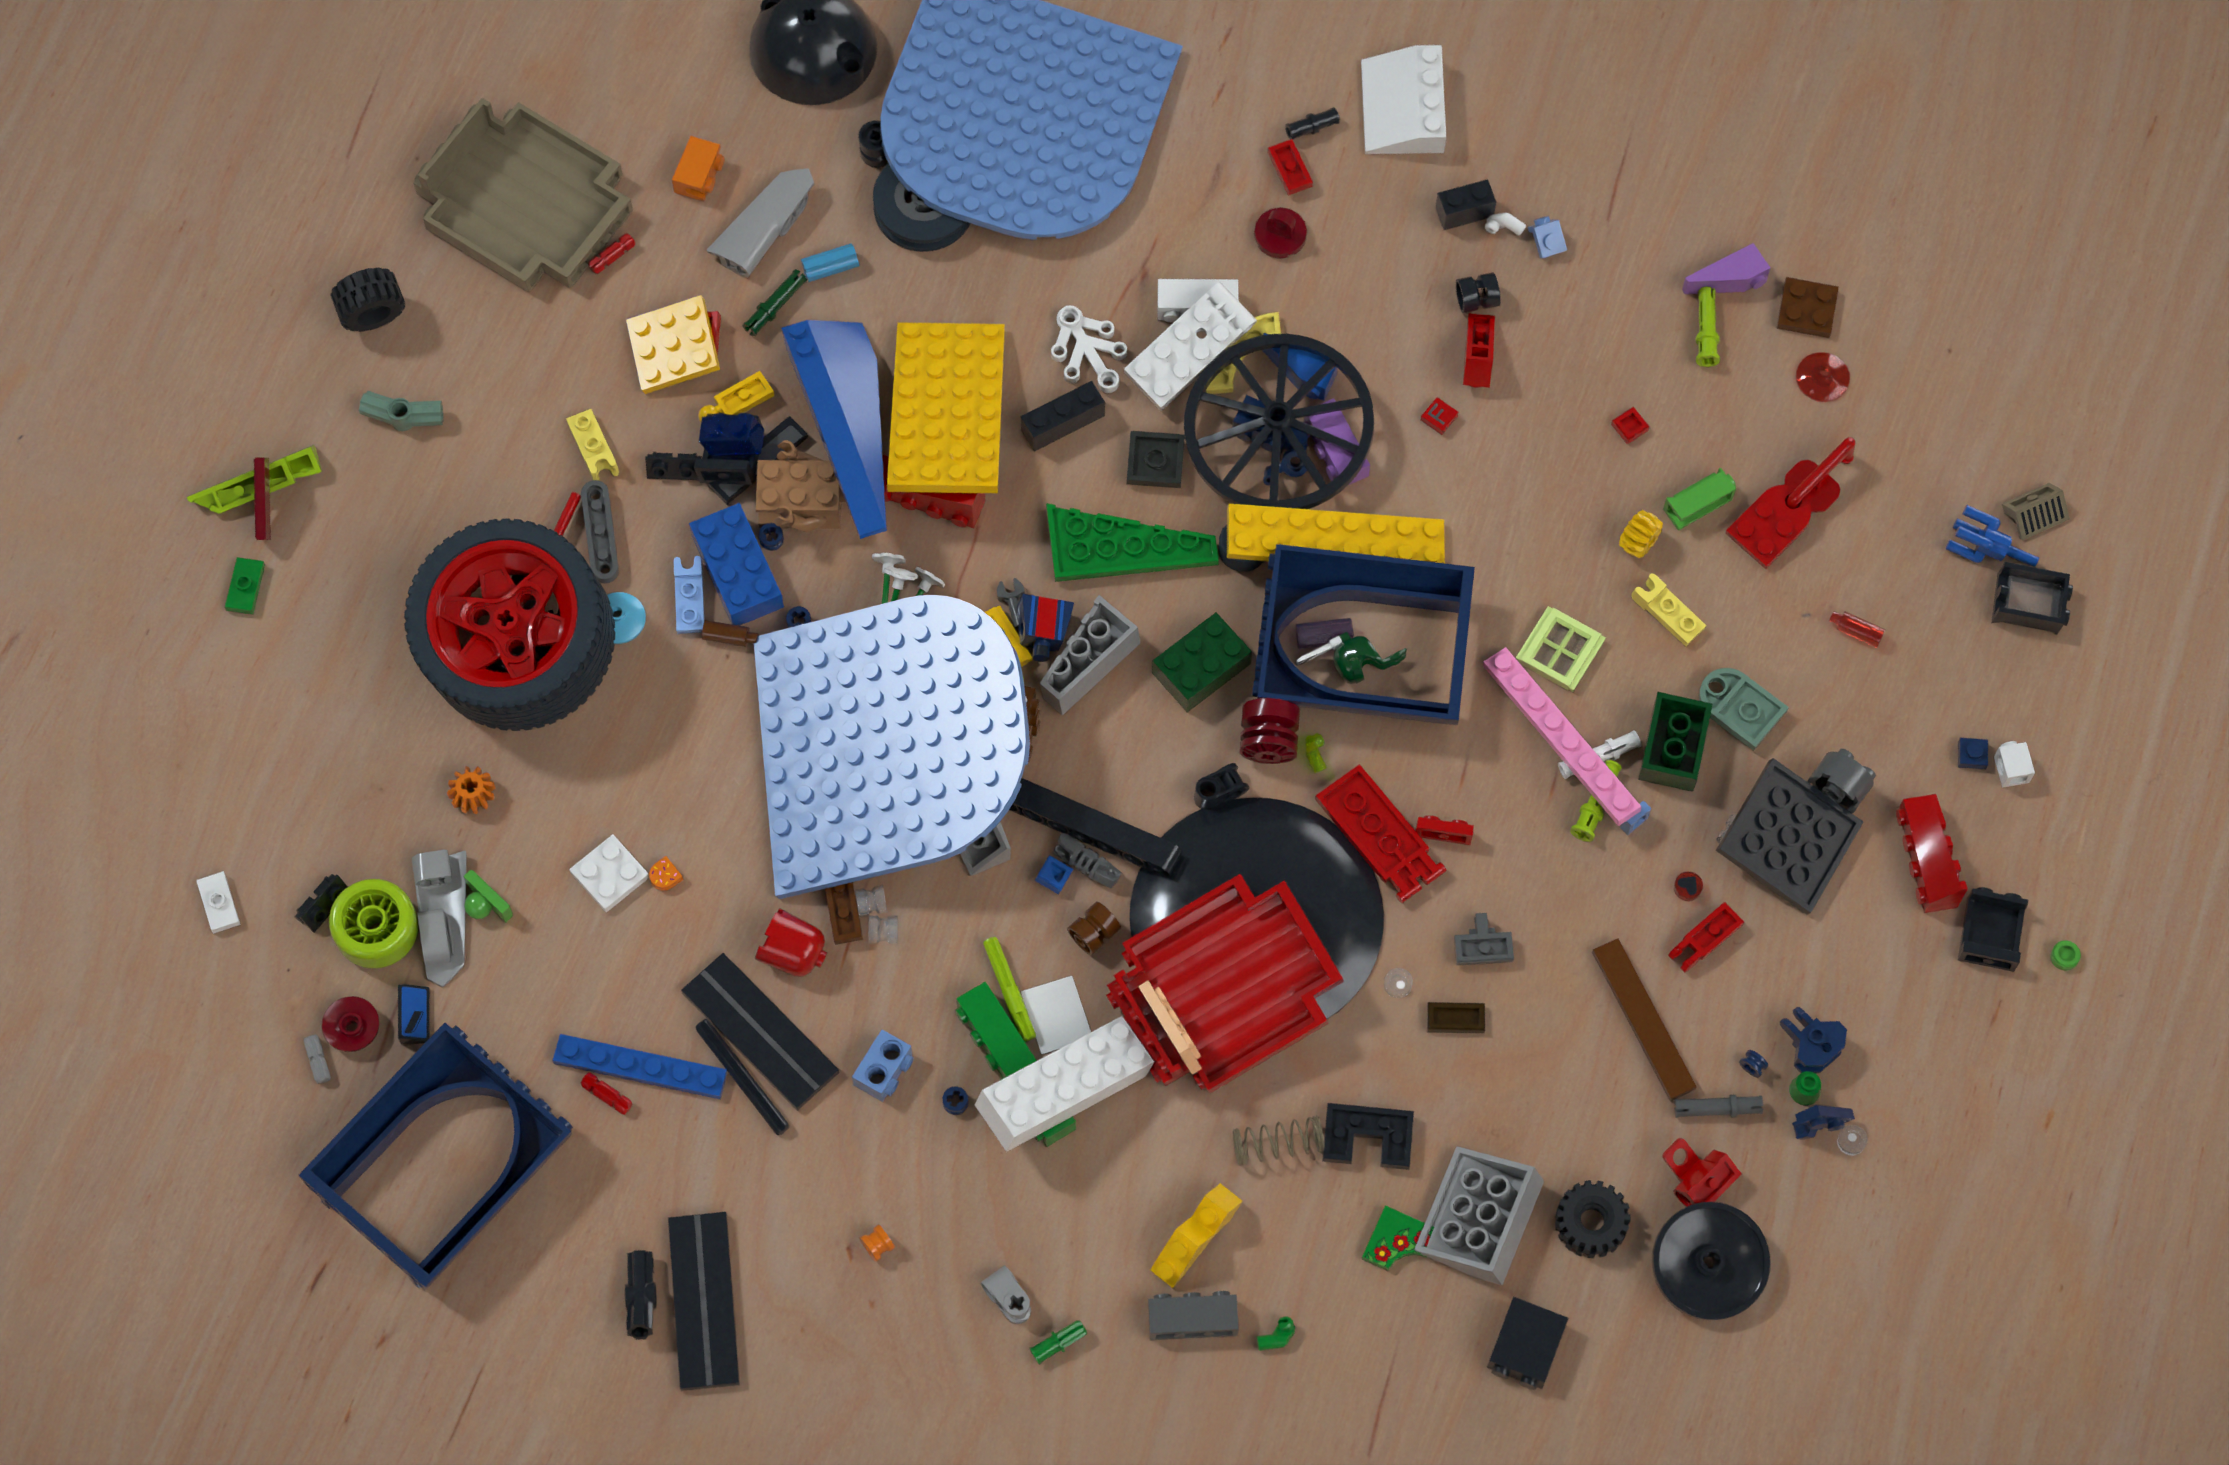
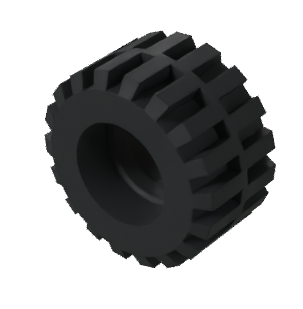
M368 268L352 273L340 280L333 287L331 299L341 325L344 329L354 332L382 327L395 320L402 313V310L405 309V300L396 277L392 271L386 268Z

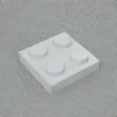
M613 834L569 869L573 877L606 913L649 879V873Z

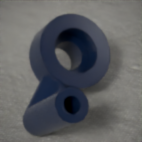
M1293 448L1284 453L1280 462L1279 474L1285 472L1291 477H1300L1306 473L1307 469L1301 461L1298 464L1291 462V458L1298 457ZM1271 465L1267 466L1264 470L1263 482L1268 486L1270 485Z

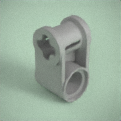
M1005 1265L980 1283L988 1297L999 1307L1011 1323L1022 1324L1029 1319L1031 1314L1029 1297ZM1015 1303L1017 1306L1022 1305L1023 1309L1020 1311L1017 1308L1012 1309V1305Z

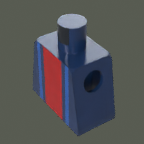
M1022 594L1017 605L1020 644L1024 647L1033 648V660L1046 662L1049 660L1050 651H1059L1065 638L1074 602Z

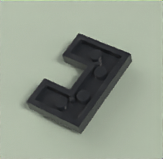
M1328 1103L1324 1137L1325 1149L1322 1162L1351 1164L1354 1137L1382 1139L1380 1167L1409 1170L1414 1111Z

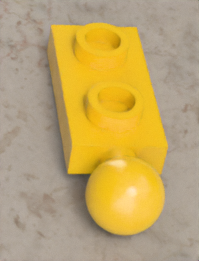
M758 371L715 395L714 401L717 405L703 406L698 414L699 421L703 425L708 426L706 421L707 414L726 413L741 415L775 396L774 391L761 371Z

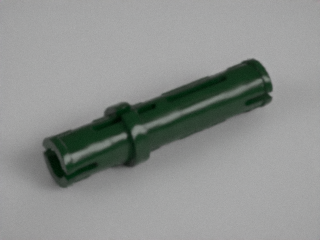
M794 269L764 303L761 302L757 306V311L742 325L746 332L750 329L752 330L749 335L755 337L768 321L772 322L776 318L778 310L807 282V278L803 273L798 276L800 271Z

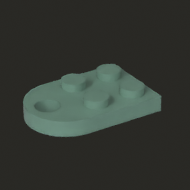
M1720 668L1709 673L1703 680L1699 690V701L1713 704L1710 718L1753 751L1789 709L1787 705L1747 675L1732 668ZM1711 682H1718L1723 686L1724 690L1720 693H1714L1709 689L1708 685Z

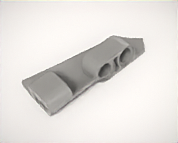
M448 850L420 853L412 857L419 909L417 914L427 980L442 988L464 967L466 882L463 876L466 874V851L448 855Z

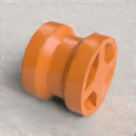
M879 1224L873 1228L871 1234L863 1235L859 1238L875 1262L881 1259V1255L884 1252H891L895 1249L893 1242Z

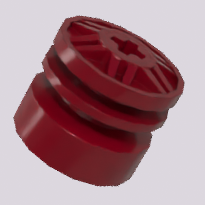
M1258 698L1244 703L1241 722L1244 730L1241 731L1239 753L1244 758L1259 763L1280 764L1293 761L1297 758L1298 735L1295 732L1299 730L1300 708L1292 702L1276 698Z

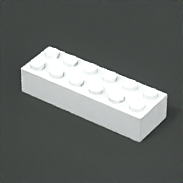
M1123 1016L983 1089L975 1106L1007 1152L1146 1077L1154 1061Z

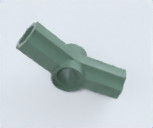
M371 391L364 393L360 400L359 413L361 415L391 424L398 431H408L415 426H438L443 424L442 401L409 402L404 398L392 399ZM406 412L403 417H396L397 414Z

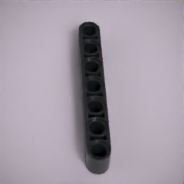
M1021 778L1020 783L1022 786L1009 809L1010 811L1061 833H1066L1079 841L1155 874L1170 877L1183 852L1177 845Z

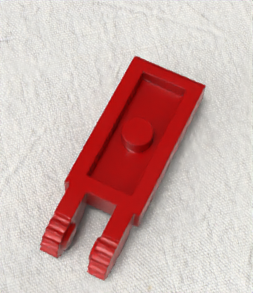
M1724 902L1688 932L1683 940L1670 951L1668 956L1674 960L1689 946L1695 953L1686 959L1680 967L1684 972H1687L1700 959L1706 958L1741 928L1744 921Z

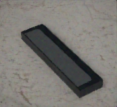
M790 416L763 437L758 460H778L777 454L784 450L778 448L777 445L782 441L788 440L796 448L808 438V433ZM757 467L753 483L757 481ZM708 483L709 488L726 505L751 486Z

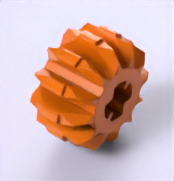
M466 766L464 774L455 771L454 775L457 780H449L448 785L451 789L448 790L447 795L449 799H453L451 803L454 808L461 807V811L464 814L472 808L473 813L477 815V807L481 806L487 809L488 804L486 801L494 800L495 796L492 791L496 787L494 782L490 781L491 776L489 773L482 774V770L478 766L471 772L470 768ZM473 788L474 792L469 793L468 789Z

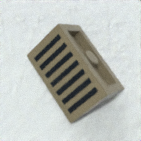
M2047 483L2002 504L2004 514L2015 519L2021 540L2070 519L2063 490L2051 483Z

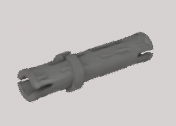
M1731 1094L1729 1098L1674 1100L1676 1118L1730 1115L1731 1118L1737 1117V1114H1763V1108L1761 1107L1763 1106L1762 1095L1736 1097L1735 1094Z

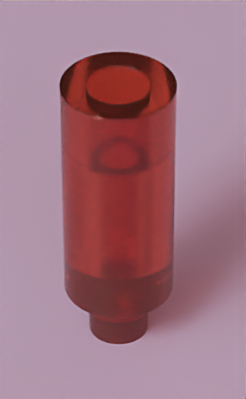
M1833 611L1829 621L1838 625L1837 630L1874 647H1878L1886 630L1846 611L1843 615Z

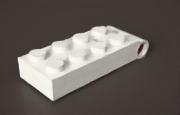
M1218 282L1126 366L1124 373L1162 411L1200 376L1201 372L1211 361L1248 332L1257 320L1221 282ZM1203 331L1207 336L1200 339L1196 334Z

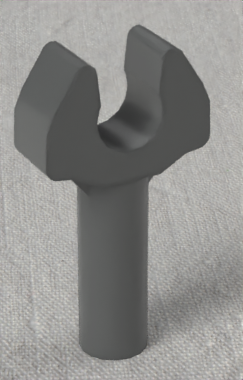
M1014 578L1015 591L1008 593L1005 591L1003 582L1000 581L997 587L998 601L1008 603L1014 628L1019 629L1017 605L1022 594H1025L1023 584Z

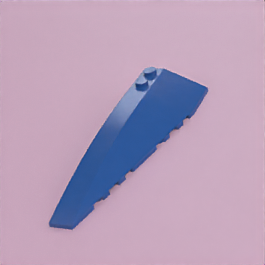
M805 320L782 327L787 353L860 539L887 531L878 361L863 323Z

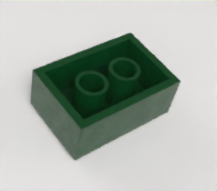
M1215 612L1153 659L1152 674L1188 713L1251 664L1252 651L1221 616Z
M1657 692L1638 780L1691 792L1694 791L1701 765L1712 703Z

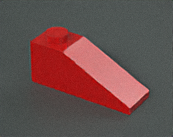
M1468 313L1463 385L1474 388H1490L1494 354L1495 315Z

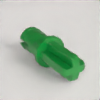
M1076 1320L1057 1333L1052 1331V1336L1029 1349L1040 1365L1041 1362L1059 1351L1065 1352L1064 1348L1086 1336L1087 1331L1082 1322Z

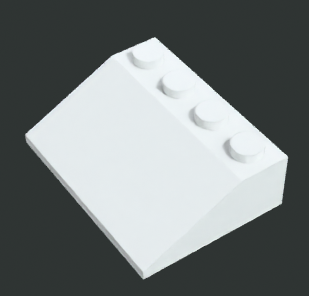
M1416 45L1362 59L1365 154L1444 153L1446 123L1442 45Z

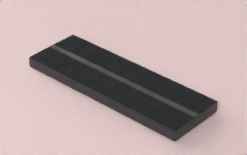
M724 953L718 956L681 989L682 994L797 1111L840 1073L839 1069Z
M717 1212L668 1217L680 1390L688 1391L740 1385L727 1213Z

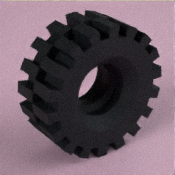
M1587 1180L1584 1182V1185L1580 1186L1579 1183L1573 1185L1572 1190L1568 1189L1564 1193L1557 1208L1555 1229L1559 1230L1558 1237L1560 1241L1564 1240L1566 1242L1565 1247L1569 1251L1572 1248L1577 1250L1576 1255L1582 1256L1585 1253L1588 1254V1258H1594L1595 1255L1599 1254L1601 1258L1606 1256L1609 1251L1611 1253L1614 1252L1618 1245H1621L1629 1229L1631 1214H1628V1202H1623L1624 1196L1621 1192L1618 1194L1614 1192V1186L1604 1187L1603 1181H1597L1596 1184H1592L1591 1180ZM1592 1209L1600 1212L1604 1220L1603 1226L1594 1231L1586 1229L1581 1222V1215L1585 1211Z

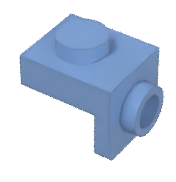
M1549 216L1534 220L1535 225L1528 227V231L1533 233L1540 258L1567 251L1559 220H1550Z

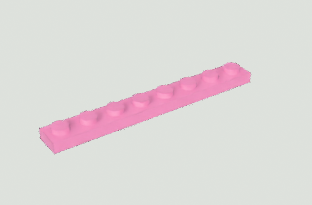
M1506 647L1483 662V667L1618 826L1641 812V805Z

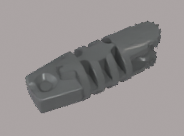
M1066 833L1060 834L1058 838L1059 845L1055 846L1053 851L1055 856L1072 867L1076 866V870L1081 871L1085 876L1089 875L1091 880H1095L1109 888H1112L1118 882L1122 872L1108 862L1103 856L1099 858L1100 855L1097 852H1093L1090 848L1086 849V845Z

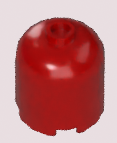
M779 908L764 934L768 937L763 947H758L755 960L792 976H806L812 972L815 966L821 968L827 956V952L823 951L825 944L824 934L816 926Z

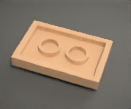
M1149 981L1138 986L1192 1075L1201 1070L1202 1068L1197 1061L1201 1055L1159 987L1153 989Z

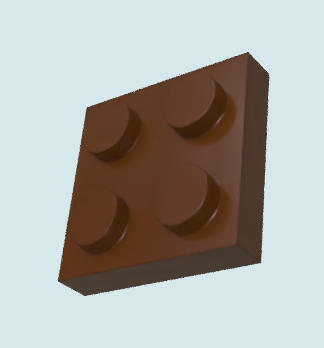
M1786 277L1777 329L1830 338L1839 287Z

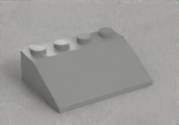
M1456 1146L1414 1250L1421 1253V1255L1475 1278L1503 1285L1544 1180L1533 1166ZM1433 1226L1434 1230L1432 1232L1427 1247H1423L1427 1239V1236L1430 1232V1229Z

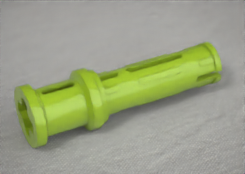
M1702 287L1698 290L1699 333L1695 338V342L1698 345L1696 363L1702 367H1713L1720 363V356L1717 354V344L1720 342V337L1716 332L1715 323L1716 290L1714 288L1711 289V287Z
M1612 760L1605 761L1607 767L1617 777L1622 769L1621 765ZM1590 795L1588 802L1580 807L1578 821L1570 829L1574 837L1586 842L1594 840L1595 828L1604 817L1602 806L1592 795Z

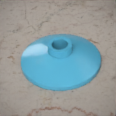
M623 592L608 594L613 613L616 611L622 612L621 616L613 617L615 620L614 631L616 632L613 643H627L635 639L645 626L646 614L644 607L631 594Z

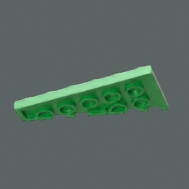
M1046 503L1055 582L1219 565L1216 536L1188 530L1176 531L1166 529L1162 525L1140 524V521L1100 513L1097 515L1080 512V509L1070 508L1068 510Z

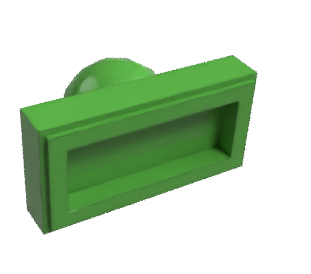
M473 870L468 871L463 876L467 886L473 891V893L468 895L464 904L465 911L470 917L483 919L489 915L491 910L505 923L513 917L510 905Z

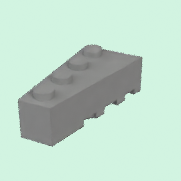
M1098 595L1094 601L1093 608L1089 614L1086 613L1081 621V626L1075 635L1070 637L1063 653L1058 655L1040 682L1043 699L1061 715H1064L1140 644L1138 627Z

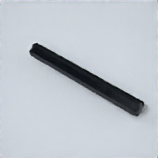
M708 1019L699 1022L696 1025L698 1034L725 1069H727L728 1073L775 1134L781 1135L789 1129L788 1122Z

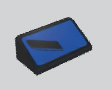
M398 984V1039L401 1044L425 1043L430 1038V988Z

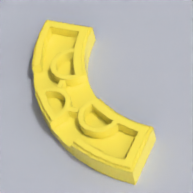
M1279 312L1254 317L1257 320L1255 325L1232 346L1247 339L1262 336L1264 333L1268 335L1281 334ZM1232 363L1213 379L1206 389V393L1220 394L1233 392V380L1237 369Z

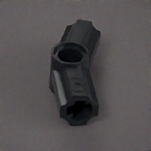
M645 1250L627 1253L628 1284H625L627 1335L636 1340H644L653 1334V1311L657 1308L653 1252Z

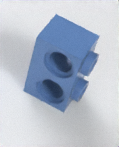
M881 1030L853 1074V1085L882 1102L887 1095L892 1096L899 1084L897 1080L902 1071L907 1072L914 1060L911 1045ZM891 1050L900 1053L899 1057L894 1060L885 1058V1054ZM875 1074H881L885 1077L884 1081L879 1084L870 1082V1078Z

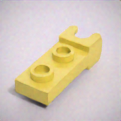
M592 409L566 418L592 480L600 481L599 472L603 469H608L613 476H618L619 469Z
M1651 573L1645 583L1650 592L1643 590L1641 587H1636L1631 597L1643 610L1646 609L1686 647L1707 625L1666 588L1667 585L1659 577Z

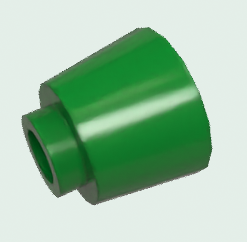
M1806 1071L1794 1078L1789 1085L1791 1098L1796 1103L1805 1106L1817 1102L1821 1096V1080L1819 1076L1813 1072Z

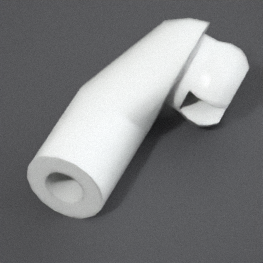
M1506 212L1490 215L1485 224L1486 231L1491 234H1495L1501 228H1508L1518 236L1526 227V224Z

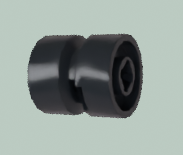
M880 121L867 122L861 127L858 135L861 158L870 167H884L889 163L882 146Z
M1494 272L1478 275L1476 280L1472 276L1456 279V295L1462 313L1477 311L1479 306H1482L1484 309L1500 306L1499 284ZM1478 288H1481L1482 296L1479 295Z

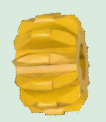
M1644 510L1639 511L1624 528L1620 536L1619 546L1632 556L1643 557L1658 540V536L1662 532L1663 523L1652 513Z

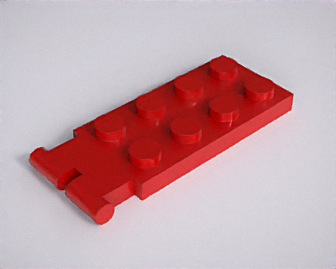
M1360 764L1315 795V800L1380 879L1384 883L1390 881L1397 889L1396 897L1400 903H1404L1422 889L1417 881L1418 879H1421L1425 885H1428L1447 871L1443 863L1439 862L1436 865L1427 854L1429 852L1428 845Z

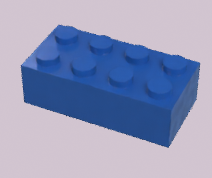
M740 503L689 523L694 543L731 624L740 626L784 608L781 591Z

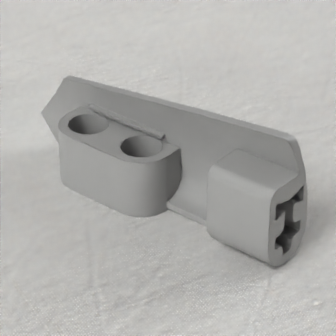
M809 168L781 172L707 249V253L719 256L724 267L742 277L748 278L778 235L784 236L805 209L808 202V192L814 185Z

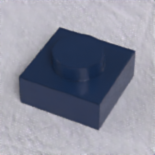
M1960 738L1958 741V768L1986 770L1988 767V740Z

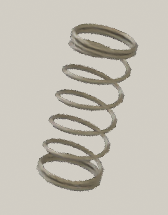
M1316 1115V1117H1308L1306 1120V1142L1297 1120L1293 1119L1291 1122L1290 1143L1284 1126L1281 1122H1277L1275 1127V1147L1267 1126L1262 1124L1259 1137L1260 1151L1250 1127L1247 1126L1245 1129L1244 1151L1239 1129H1233V1141L1238 1164L1241 1166V1164L1246 1165L1248 1162V1130L1253 1138L1259 1161H1263V1127L1268 1134L1275 1159H1278L1279 1125L1285 1136L1290 1156L1293 1157L1294 1122L1298 1127L1305 1152L1308 1155L1309 1119L1313 1124L1318 1152H1324V1138L1320 1118Z

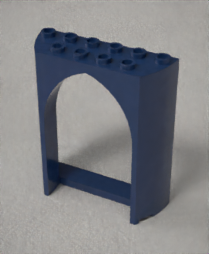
M1276 544L1275 554L1270 553L1268 570H1273L1272 579H1266L1252 697H1257V699H1282L1304 708L1458 725L1475 567ZM1337 601H1359L1458 613L1449 702L1447 704L1353 693L1326 687L1310 679L1294 666L1285 654L1280 644L1279 636L1302 613L1316 606Z
M444 1023L298 1175L306 1186L320 1197L321 1202L328 1209L332 1208L407 1274L416 1287L419 1289L421 1287L424 1291L572 1135L571 1129L573 1128L562 1116L557 1119L550 1112L552 1109L541 1098L535 1100L529 1094L531 1092L530 1089L522 1081L517 1080L514 1082L508 1076L510 1072L497 1061L493 1064L488 1058L489 1054L476 1043L472 1046L467 1042L468 1036L458 1026L455 1025L451 1028L447 1023ZM470 1095L491 1096L507 1101L510 1105L514 1121V1139L511 1154L502 1174L488 1192L419 1265L341 1198L399 1135L428 1109L444 1101Z

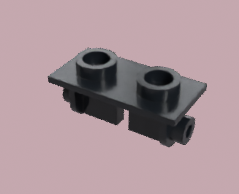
M653 451V454L645 456L647 479L699 480L694 465L696 459H702V456H697V453H678V457H673V453H656V451Z
M331 874L329 877L325 876L324 880L313 891L317 897L313 899L309 896L300 908H297V914L294 917L302 924L305 923L315 933L329 917L332 905L338 895L348 886L337 874Z

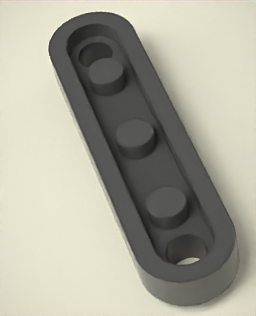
M592 480L587 482L581 490L590 568L600 583H610L619 574L610 495L605 483L599 480ZM596 494L600 495V498H599V499H597V500H593V499H592V496H593V495H596ZM604 568L610 569L606 574L601 573Z

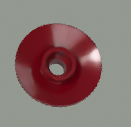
M355 996L344 997L332 1003L322 1019V1032L326 1041L335 1049L344 1052H355L367 1047L375 1039L380 1026L379 1015L375 1007L369 1001ZM350 1024H357L356 1030L348 1031Z

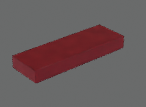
M255 457L256 540H271L269 458Z

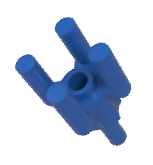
M1966 505L1962 515L1987 526L1983 530L1957 518L1953 529L1957 530L1955 533L1956 537L1975 544V550L1953 540H1949L1945 548L1975 563L1982 562L1985 555L2002 561L2005 555L2032 567H2035L2039 560V557L2012 546L2011 536L1997 531L2001 523L1998 518L1969 505Z

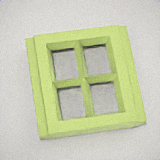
M1548 606L1516 656V660L1526 668L1573 692L1606 637L1561 611Z

